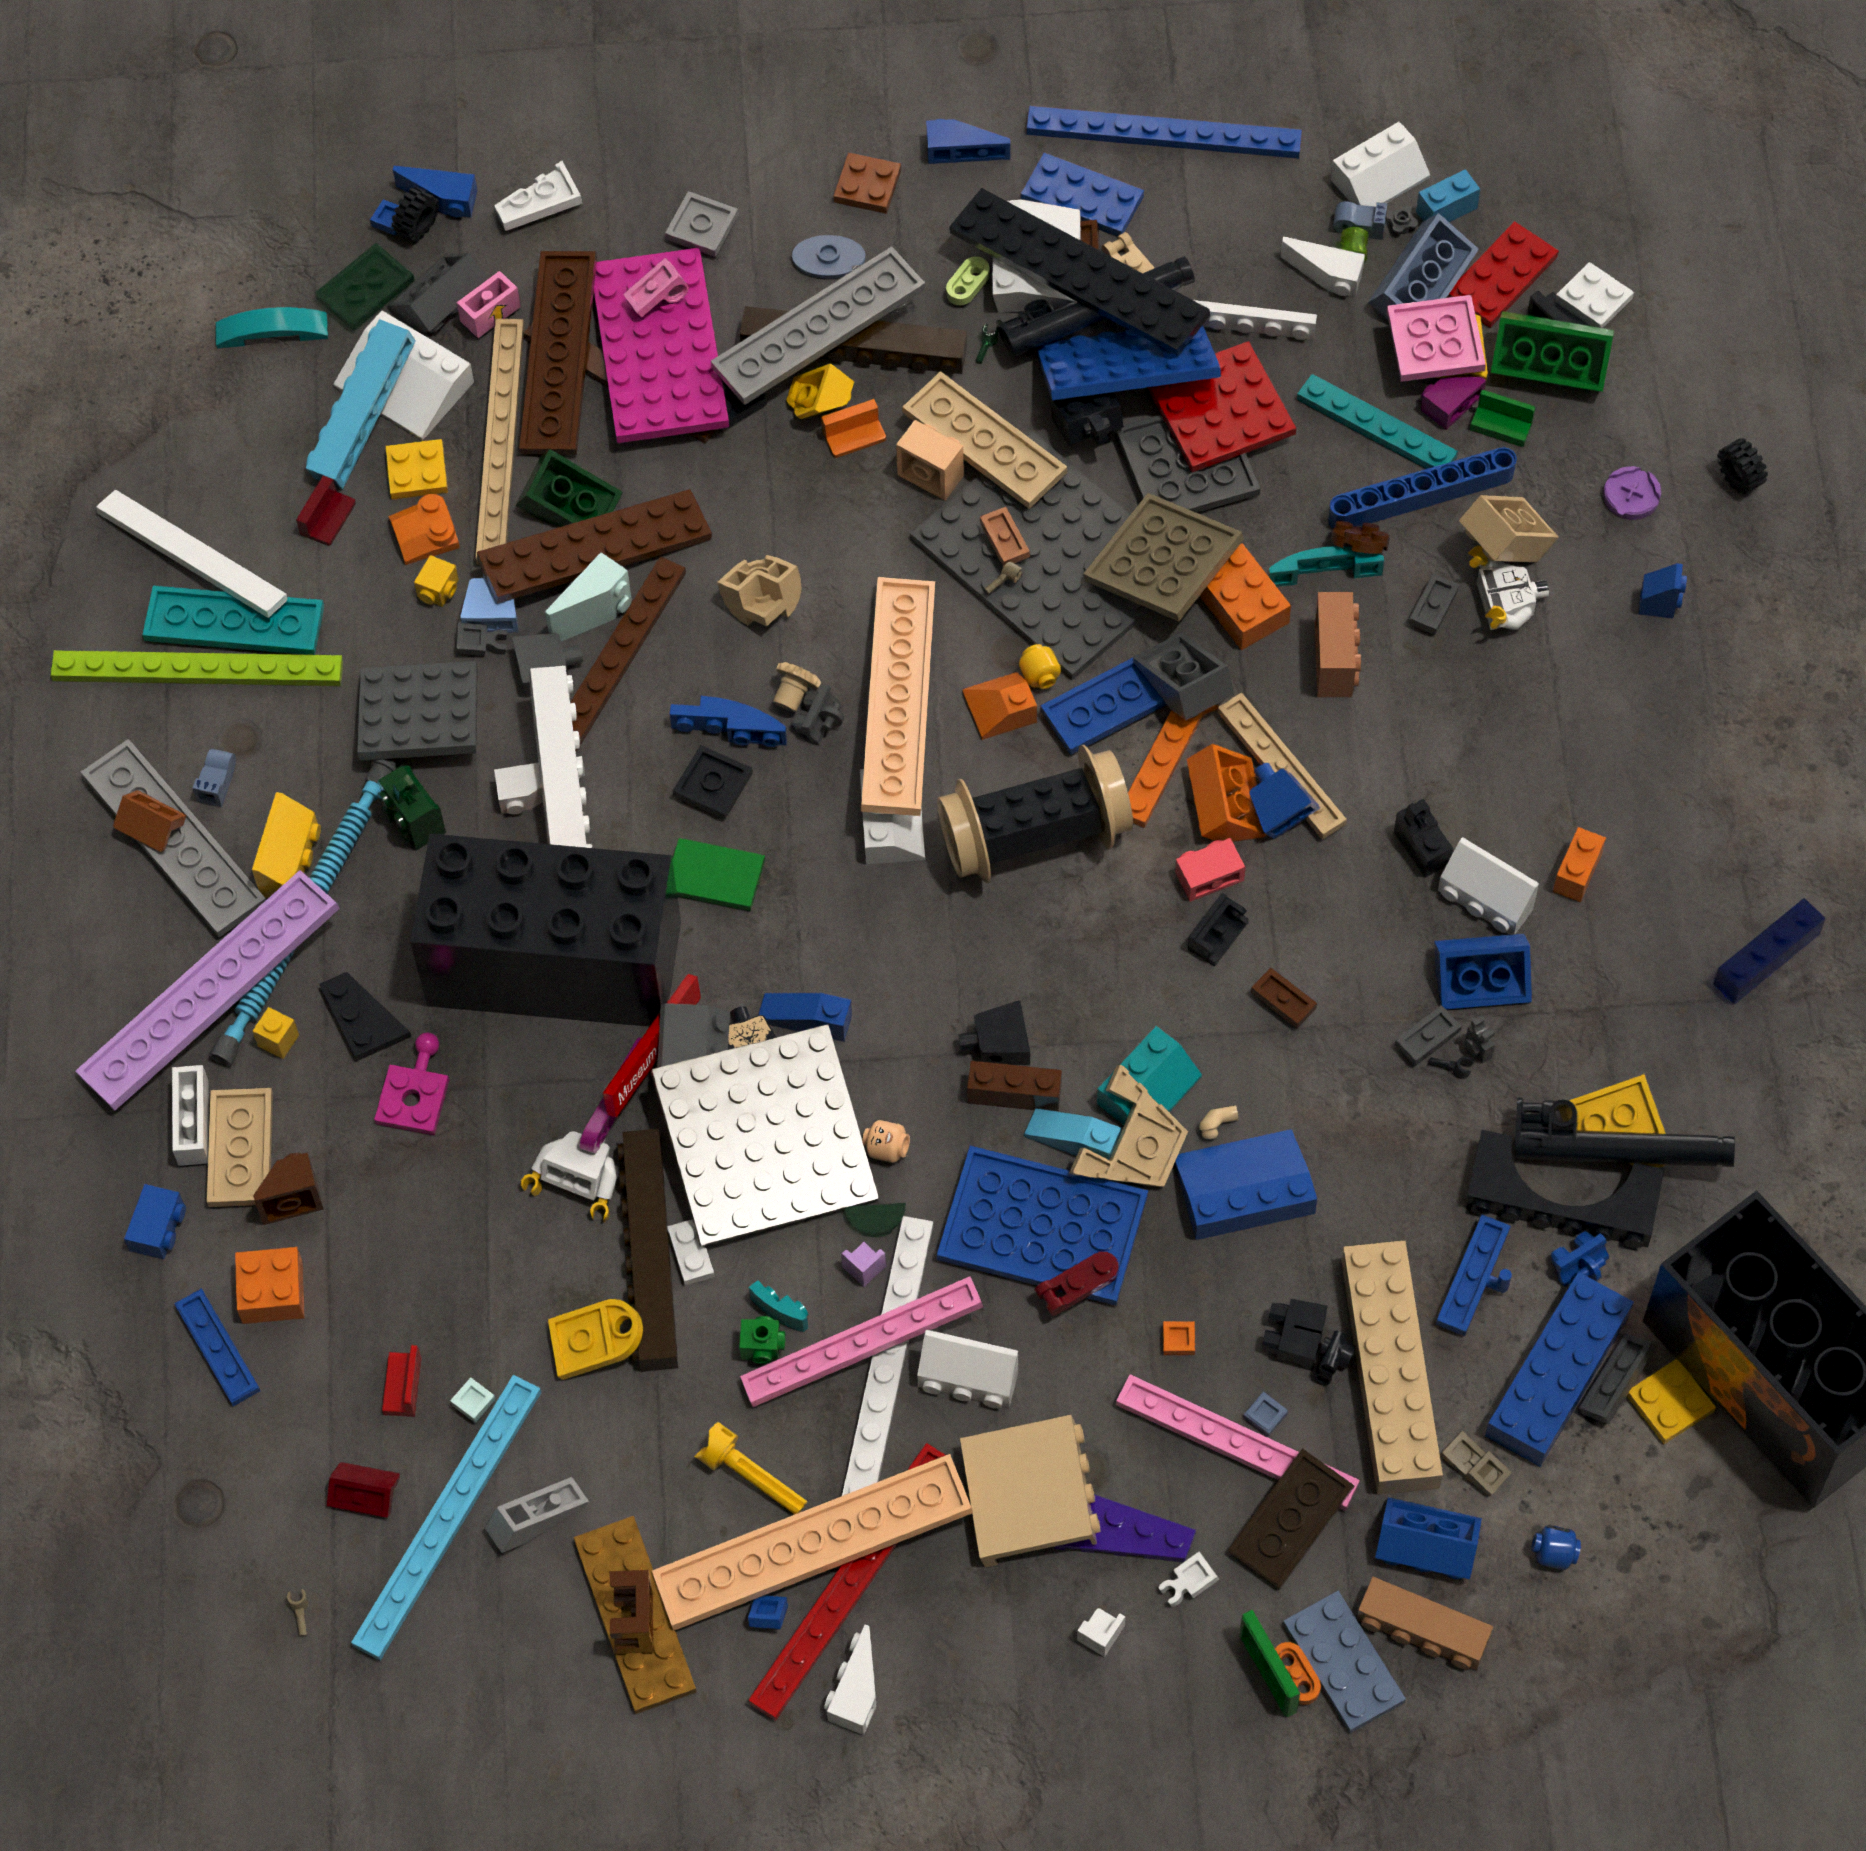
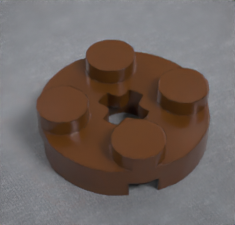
M1336 521L1331 536V542L1338 547L1343 548L1344 543L1352 546V551L1369 554L1382 553L1383 549L1387 551L1390 541L1389 534L1379 531V526L1372 523H1363L1362 527L1353 526L1350 522Z

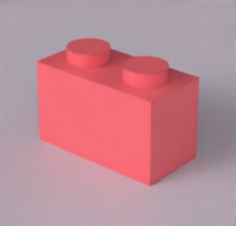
M1231 838L1224 841H1213L1206 848L1198 851L1183 853L1176 859L1175 873L1191 902L1244 881L1245 865Z

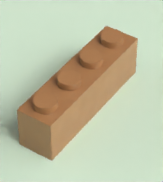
M1372 1577L1357 1614V1621L1361 1622V1625L1372 1632L1383 1631L1390 1634L1391 1638L1398 1643L1405 1645L1412 1643L1421 1647V1650L1427 1655L1448 1658L1452 1660L1453 1665L1464 1670L1472 1668L1477 1671L1493 1630V1626L1376 1577Z

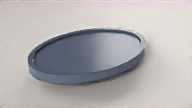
M821 235L800 242L793 249L792 261L794 266L806 275L822 279L842 278L865 263V251L860 244L852 239L836 235Z

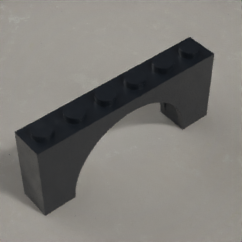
M1481 1130L1465 1208L1481 1215L1489 1213L1500 1215L1509 1221L1523 1220L1532 1222L1540 1228H1549L1550 1226L1560 1228L1566 1233L1573 1235L1587 1231L1596 1237L1601 1233L1606 1238V1241L1624 1242L1625 1245L1632 1248H1648L1664 1175L1663 1168L1634 1162L1626 1182L1610 1197L1590 1205H1562L1538 1195L1522 1180L1512 1159V1136Z

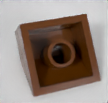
M291 1153L285 1156L284 1159L277 1160L253 1195L263 1225L324 1210L308 1153Z

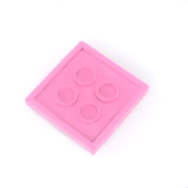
M1471 295L1387 306V315L1401 382L1485 371L1486 364Z

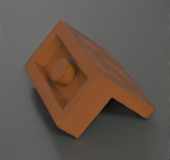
M136 790L122 796L113 827L162 852L166 849L171 831L183 826L187 815Z

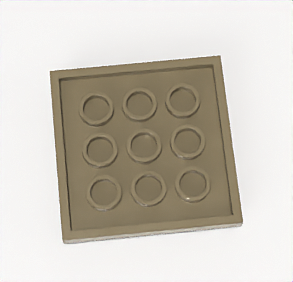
M1147 493L1083 575L1088 583L1176 621H1180L1244 538L1239 530Z

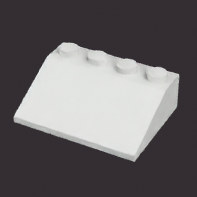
M1021 199L1008 201L1081 240L1080 210ZM993 257V297L998 313L1024 311V307L1028 303L1038 299L1047 300L1053 308L1063 307L1075 302V300Z
M381 311L362 333L335 380L334 387L343 392L344 382L347 377L352 375L356 367V358L364 350L368 342V334L376 326L379 319L409 330L416 342L380 415L423 441L474 383L471 364L386 312Z

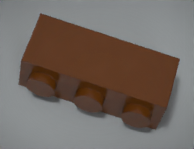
M971 1061L967 1087L968 1104L1035 1110L1037 1108L1059 1112L1062 1070Z

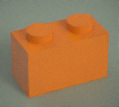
M1580 827L1577 828L1556 875L1553 892L1578 902L1582 901L1602 856L1606 837Z

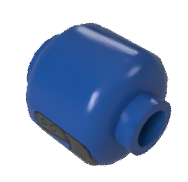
M1546 1525L1541 1533L1534 1534L1531 1551L1536 1552L1539 1564L1566 1570L1571 1564L1577 1563L1581 1549V1540L1576 1538V1533L1571 1529Z

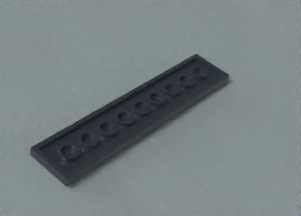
M983 188L978 191L949 226L950 234L1177 356L1210 317L1209 308Z

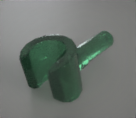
M988 324L982 327V345L976 358L977 363L982 364L989 347L998 342V327L991 334L987 333Z

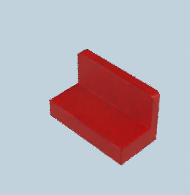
M411 1345L410 1353L389 1352L382 1408L383 1415L415 1417L422 1360L418 1345Z

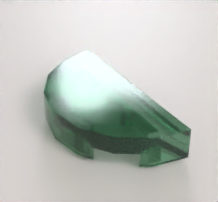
M906 1203L849 1206L844 1208L848 1223L854 1229L862 1232V1235L881 1237L889 1235L900 1224L903 1216H905Z

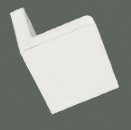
M1099 1608L1096 1609L1088 1622L1084 1620L1078 1629L1077 1641L1105 1657L1125 1627V1616L1119 1614L1115 1618Z

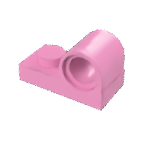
M664 258L623 295L637 314L643 317L662 299L669 303L680 301L687 295L689 287L671 262Z

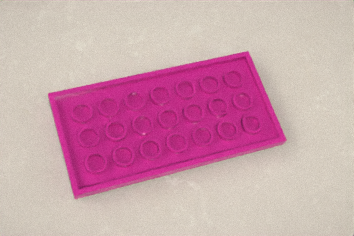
M700 248L597 262L594 294L617 443L728 428L729 419L722 379L711 368V360L718 357ZM666 258L689 287L688 293L683 299L675 303H669L662 299L641 317L623 294Z

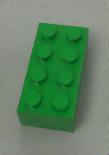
M1502 311L1491 373L1603 392L1614 330Z

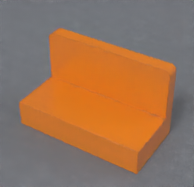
M875 399L821 417L822 433L834 458L886 441V434L879 421L878 406Z

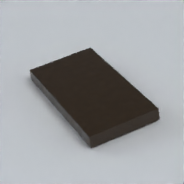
M1302 1448L1230 1546L1228 1553L1280 1590L1355 1486Z

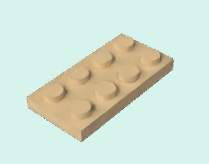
M272 1088L211 1090L207 1179L208 1207L256 1205L253 1195L271 1170Z

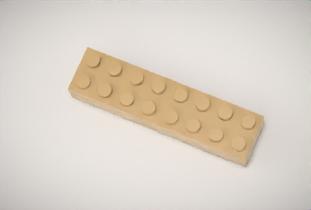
M1406 1241L1343 1247L1341 1263L1353 1342L1356 1345L1355 1355L1376 1493L1381 1495L1439 1489L1443 1473Z

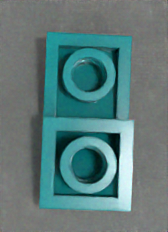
M759 1280L749 1286L750 1299L768 1316L798 1331L804 1332L808 1329L807 1316L809 1314L800 1301L794 1302L788 1295L779 1301L776 1292L770 1286L764 1287Z

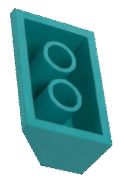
M1157 1026L1120 1064L1129 1071V1074L1138 1083H1141L1148 1090L1147 1093L1158 1104H1162L1169 1112L1202 1078L1201 1072L1182 1046ZM1112 1073L1097 1089V1105L1125 1125L1133 1104L1106 1091L1113 1075Z

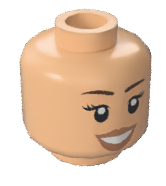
M877 1120L871 1128L865 1129L862 1142L866 1146L867 1154L870 1158L895 1163L901 1157L904 1158L909 1149L910 1136L906 1134L904 1126L900 1124Z

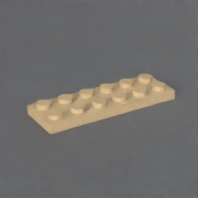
M941 371L902 407L903 414L912 421L916 420L922 424L931 425L942 435L958 440L963 445V459L1028 509L1067 474V466Z

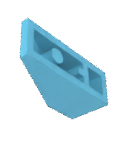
M1036 1108L1024 1133V1137L1077 1156L1079 1149L1084 1147L1109 1160L1121 1134V1128L1094 1117Z

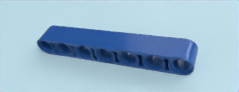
M1497 448L1339 494L1333 497L1330 502L1329 525L1331 528H1335L1336 521H1346L1352 523L1353 526L1360 527L1363 523H1374L1507 484L1514 476L1517 461L1516 454L1509 448Z

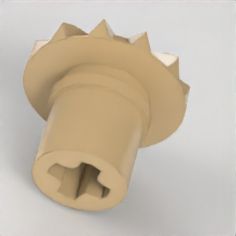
M787 662L778 663L776 671L784 677L781 678V684L773 703L785 710L796 713L808 688L817 690L821 681L816 675L802 667Z

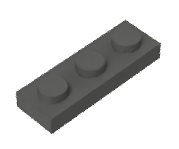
M1626 1333L1624 1334L1580 1405L1579 1409L1582 1415L1610 1424L1655 1351L1651 1342Z

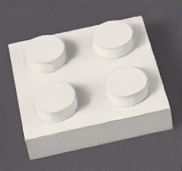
M1589 262L1556 294L1555 302L1588 325L1603 328L1632 300L1634 292Z

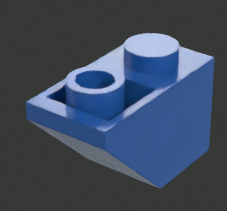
M1676 563L1644 575L1638 614L1673 619L1675 609L1682 606L1683 593H1685L1687 576L1682 575L1683 564Z

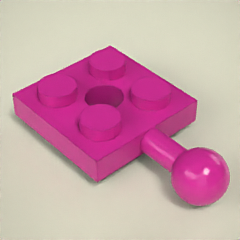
M425 1032L420 1034L415 1041V1047L419 1054L414 1069L389 1065L374 1119L377 1125L435 1136L450 1079L448 1075L426 1071L430 1056L434 1055L439 1049V1040L434 1034ZM409 1094L420 1096V1101L415 1106L405 1105L404 1099Z

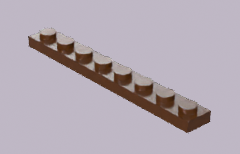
M663 557L658 559L570 703H575L577 716L576 721H572L573 731L579 732L580 746L686 574L685 567Z

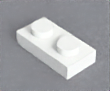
M693 1220L667 1226L684 1285L715 1277L706 1246L700 1247Z

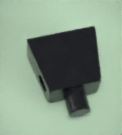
M1020 1000L974 1015L975 1031L958 1034L961 1052L978 1049L981 1062L1030 1065V1047Z

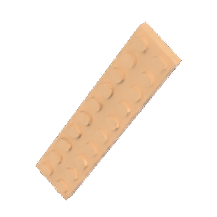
M878 577L861 812L921 815L935 581Z
M948 1454L652 1570L671 1626L673 1630H677L973 1513V1510L951 1455Z

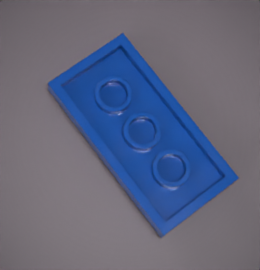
M1043 153L1021 193V200L1080 210L1081 221L1097 219L1099 230L1115 236L1125 232L1144 197V190L1046 153Z
M1133 658L1040 705V711L1066 750L1072 755L1078 752L1079 746L1085 745L1087 747L1167 704L1134 663Z

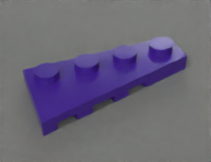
M1095 1495V1502L1090 1503L1092 1514L1097 1513L1101 1532L1095 1533L1097 1544L1092 1545L1090 1539L1054 1546V1549L1059 1550L1070 1548L1088 1553H1095V1551L1114 1553L1116 1556L1136 1555L1143 1556L1145 1559L1184 1563L1190 1551L1196 1530Z

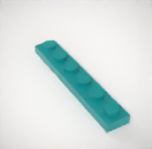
M1311 374L1297 393L1298 401L1426 469L1455 461L1457 458V450L1314 374Z

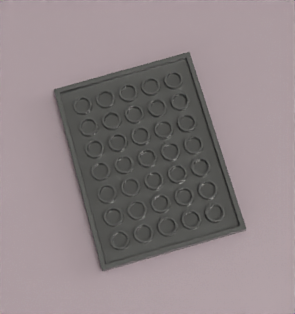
M1031 431L1026 436L1067 466V474L1030 509L981 473L910 533V539L1031 645L1040 644L1051 648L1060 664L1061 671L1073 680L1153 610L1085 581L1083 573L1131 514L1036 433ZM1006 507L1030 550V557L1015 563L1021 567L1023 573L1016 583L1006 579L1004 583L988 594L984 588L998 578L1003 565L980 524V516Z

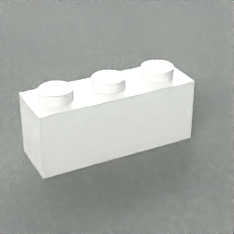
M203 1065L172 1067L173 1153L179 1166L208 1164L209 1080Z

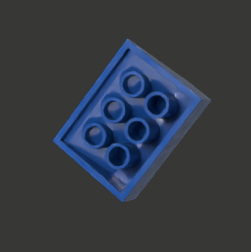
M1292 1129L1178 1154L1174 1163L1196 1240L1308 1216L1316 1212L1317 1196L1313 1182Z

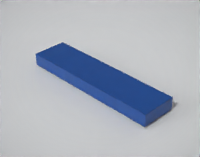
M202 1288L174 1303L232 1406L260 1392L259 1386Z

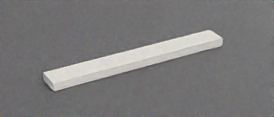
M114 490L96 506L99 515L267 618L287 601V595L283 591L117 490Z

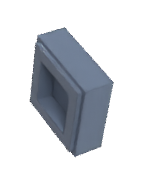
M1263 1392L1246 1411L1244 1419L1269 1437L1288 1415V1410Z

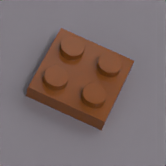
M848 152L833 196L834 203L887 214L901 173V163Z

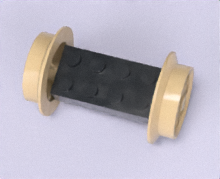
M1081 745L1078 749L1080 767L1078 769L974 798L971 797L965 782L962 779H958L955 793L937 798V808L944 840L958 877L962 878L977 873L985 883H989L991 881L990 864L1096 834H1099L1106 848H1113L1116 834L1133 829V815L1127 787L1113 752L1107 750L1092 754L1085 745Z

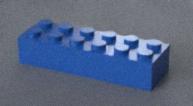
M1578 1272L1490 1419L1485 1437L1541 1467L1629 1318L1634 1302Z

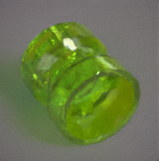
M1360 227L1344 229L1341 232V249L1365 254V263L1368 256L1366 248L1368 245V232Z

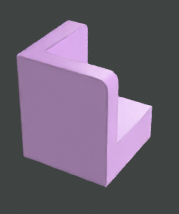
M865 1242L852 1253L848 1250L841 1253L842 1267L864 1287L886 1267L885 1253L881 1249L875 1252Z

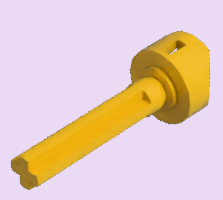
M717 1422L709 1430L708 1446L702 1448L694 1457L712 1470H716L725 1463L729 1468L794 1515L800 1513L806 1506L807 1501L741 1452L735 1450V1444L739 1436Z

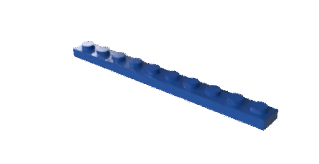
M1035 106L1029 107L1027 135L1298 159L1302 130Z

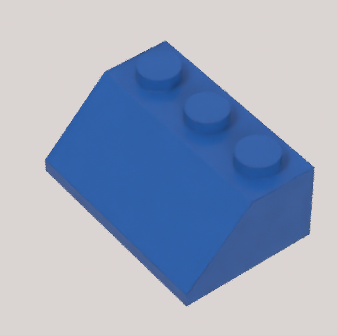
M1524 934L1434 941L1435 970L1440 1005L1445 1009L1532 1002L1530 944Z
M1388 1497L1375 1558L1381 1559L1390 1565L1403 1564L1412 1566L1421 1572L1434 1571L1443 1573L1452 1579H1470L1482 1518Z

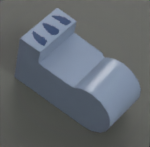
M1349 201L1340 202L1335 209L1333 228L1339 233L1350 236L1383 240L1388 203L1376 202V207L1357 205Z
M216 749L209 750L205 766L202 768L199 779L196 778L193 785L197 802L223 807L235 769L236 756L234 753Z

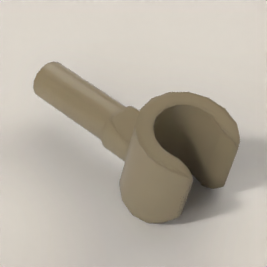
M1007 562L998 578L984 588V590L990 594L999 585L1004 583L1006 579L1016 583L1023 574L1021 567L1013 562Z
M301 1589L302 1599L294 1602L289 1591L287 1600L297 1618L299 1637L307 1636L304 1611L309 1604L306 1593Z

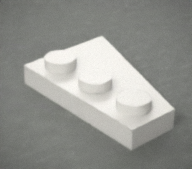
M563 161L554 165L555 170L548 175L542 173L536 177V183L527 189L520 188L494 205L496 214L505 231L582 204L581 195Z

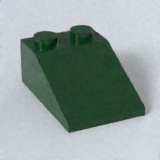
M548 449L539 458L515 506L539 520L563 527L613 512L623 492L558 453Z

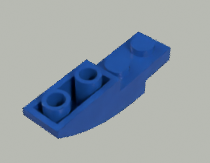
M701 696L700 706L671 704L670 706L671 729H678L683 732L702 730L714 734L727 732L728 742L737 745L763 744L767 747L787 746L786 726L770 715L749 705L718 697Z

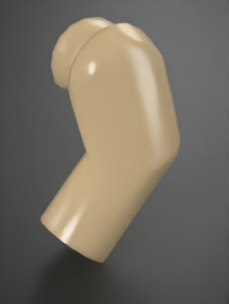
M1236 1105L1210 1110L1199 1125V1129L1202 1130V1137L1204 1139H1214L1218 1136L1217 1127L1221 1123L1238 1120Z

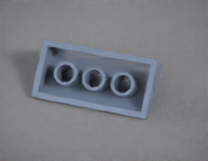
M1437 213L1421 223L1368 303L1388 320L1387 306L1447 298L1479 249L1443 216Z

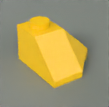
M830 363L795 376L786 401L794 408V413L800 419L825 413L847 405L851 399L854 381Z

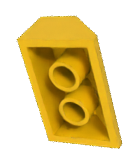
M279 792L275 794L252 867L258 890L265 898H269L299 870L304 873L306 867L311 866L313 859V850L311 849L314 841L317 842L321 833V825L317 822L315 812Z

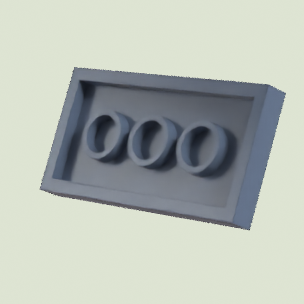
M1339 1590L1283 1621L1284 1628L1294 1644L1298 1645L1304 1652L1320 1680L1322 1690L1349 1734L1405 1703L1406 1698Z

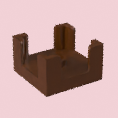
M649 1570L609 1571L610 1587L614 1588L615 1606L631 1607V1617L610 1619V1636L612 1639H615V1654L654 1652L653 1588Z

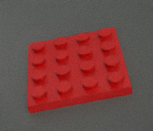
M1249 341L1215 353L1221 369V377L1147 387L1192 473L1296 434V426Z

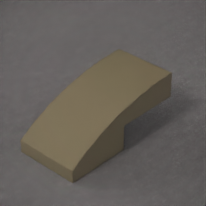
M1461 1431L1440 1453V1456L1451 1467L1489 1496L1512 1473L1490 1451L1485 1453L1464 1431Z

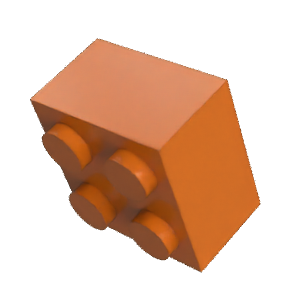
M298 1247L235 1253L237 1312L242 1324L305 1318L303 1261Z

